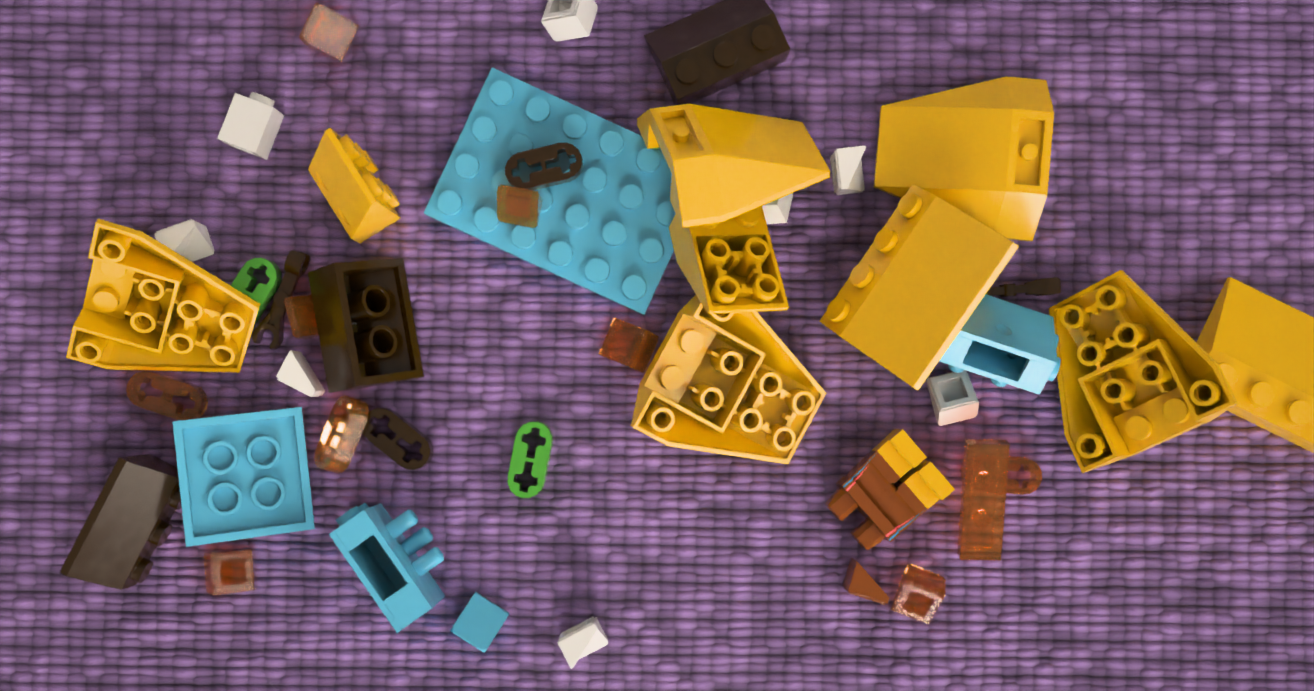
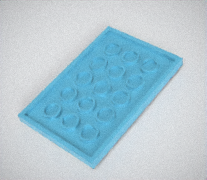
M491 68L424 214L642 315H645L674 252L669 226L676 214L670 202L672 173L661 149H647L641 135L495 68ZM556 143L574 145L579 150L583 159V169L575 180L533 191L522 192L516 190L508 182L505 175L506 163L512 155ZM566 152L558 154L559 161L546 164L547 169L560 167L563 173H567L570 171V164L576 162V159L568 158ZM526 162L519 163V170L513 172V177L519 176L523 182L530 181L529 175L532 172L542 170V166L529 168Z

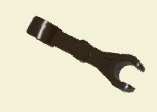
M295 250L289 252L284 264V271L286 272L278 292L273 297L271 310L254 329L252 336L254 343L259 344L263 338V333L269 329L274 336L269 349H277L282 344L284 339V316L288 306L292 303V296L299 278L305 274L310 264L311 258L308 254Z
M1058 277L1036 279L1026 282L1024 285H1016L1015 283L999 285V287L990 288L986 295H1000V297L1017 296L1016 294L1020 293L1036 296L1054 295L1061 292V281Z

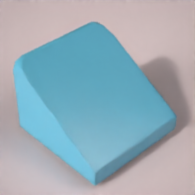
M475 592L450 631L485 653L510 613Z

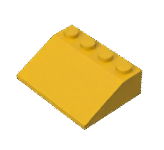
M912 184L908 192L900 199L897 208L884 227L876 234L873 243L861 261L853 268L850 277L837 296L829 303L826 312L819 322L911 387L919 390L1019 246L938 196Z
M1228 277L1196 342L1218 363L1238 402L1237 405L1227 411L1314 453V317L1232 277Z

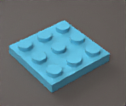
M302 407L172 421L186 547L315 529Z

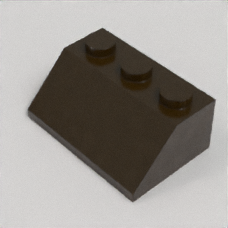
M723 0L644 35L674 105L691 104L786 62L790 52V47L777 18L765 0Z
M403 258L338 262L308 272L329 393L362 389L424 377Z
M151 454L119 457L59 573L67 577L119 590L142 583L152 569L153 561L150 558L157 546L160 547L171 532L172 525L169 524L170 519L176 509L182 508L177 467Z

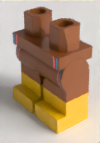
M894 429L857 463L846 476H843L835 483L839 488L832 494L825 505L839 521H843L856 508L865 517V520L850 534L863 549L869 550L884 539L892 542L900 535V532L909 527L920 515L937 501L946 498L955 489L931 461H924L927 456L903 429Z

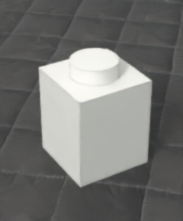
M251 92L248 98L235 93L217 139L231 147L267 160L284 115L273 107L275 101L266 96Z

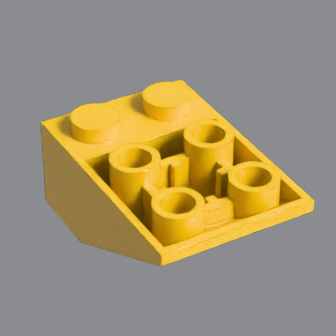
M332 128L327 129L321 138L308 171L350 238L361 244L400 219L399 214L395 210V207L400 205L388 184L384 185L379 177L376 178L373 175L379 169L366 150H362L357 142L354 143L347 134L341 137Z
M762 206L724 222L684 228L681 227L675 214L669 226L676 261L707 314L780 311L789 308Z

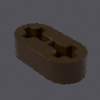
M556 143L512 155L506 163L505 175L508 182L516 190L522 192L533 191L575 180L583 169V159L579 150L574 145ZM566 152L568 158L576 159V162L570 164V171L567 173H563L560 167L547 169L546 164L559 161L558 154ZM526 162L529 168L542 166V170L532 172L529 175L530 181L523 182L519 176L513 177V172L519 170V163Z
M376 408L365 415L362 421L364 436L398 465L408 470H415L426 466L433 457L432 442L396 411L390 408ZM388 416L390 421L387 426L397 434L395 438H392L387 433H381L377 436L374 433L377 428L373 422L374 419H384ZM401 439L409 444H415L419 441L422 444L419 450L423 455L422 459L414 458L408 461L406 459L408 450L399 443Z

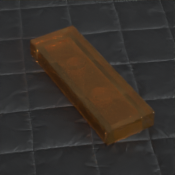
M965 439L957 551L960 560H1001L1010 444L1007 440Z

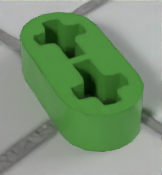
M253 258L243 265L231 284L238 291L260 303L255 324L280 287L282 273L274 262L264 258ZM267 267L268 269L265 274L270 278L267 284L259 283L252 292L251 290L257 282L253 272L255 269L263 271Z
M531 421L523 424L515 436L508 472V486L510 491L520 498H531L537 495L543 489L546 481L553 446V434L551 429L542 422ZM533 428L540 429L539 435L546 438L545 445L537 446L534 457H529L530 444L524 441L523 437L524 434L532 433ZM532 462L531 475L534 478H538L537 485H530L528 491L521 489L522 483L516 481V474L524 473L526 463Z

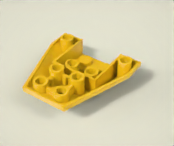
M1006 76L882 105L880 107L873 187L901 199L908 192L912 184L938 196L1009 240L1033 241L1048 193L1054 109L1047 81Z
M696 104L651 108L637 118V126L647 149L660 148L672 173L670 202L682 228L724 222L830 177L829 167L801 121Z
M98 218L88 258L93 259L84 304L73 325L66 358L110 370L240 373L260 303L144 232Z
M1123 270L1115 272L1048 308L1049 315L1054 317L1055 334L1059 335L1056 353L1057 357L1061 358V364L1057 379L1064 434L1082 473L1141 453L1212 421L1238 404L1218 363Z
M695 295L678 312L639 384L631 427L670 447L789 464L826 392L758 312L707 314L697 295Z

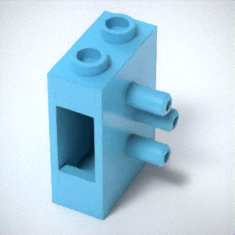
M985 294L939 362L948 364L950 370L955 373H961L966 370L991 378L992 383L997 387H1004L1006 384L1040 395L1047 380L1053 381L1056 378L1061 364V358L1057 357L1056 353L1059 335L1055 334L1054 317Z
M364 503L359 507H353L336 519L340 527L329 534L397 633L431 610L445 597V594L429 573V570L444 561V555L438 547H433L420 557L415 553L433 541V535L427 527H422L407 539L402 534L418 523V518L412 510L408 509L395 519H392L381 503L372 507Z

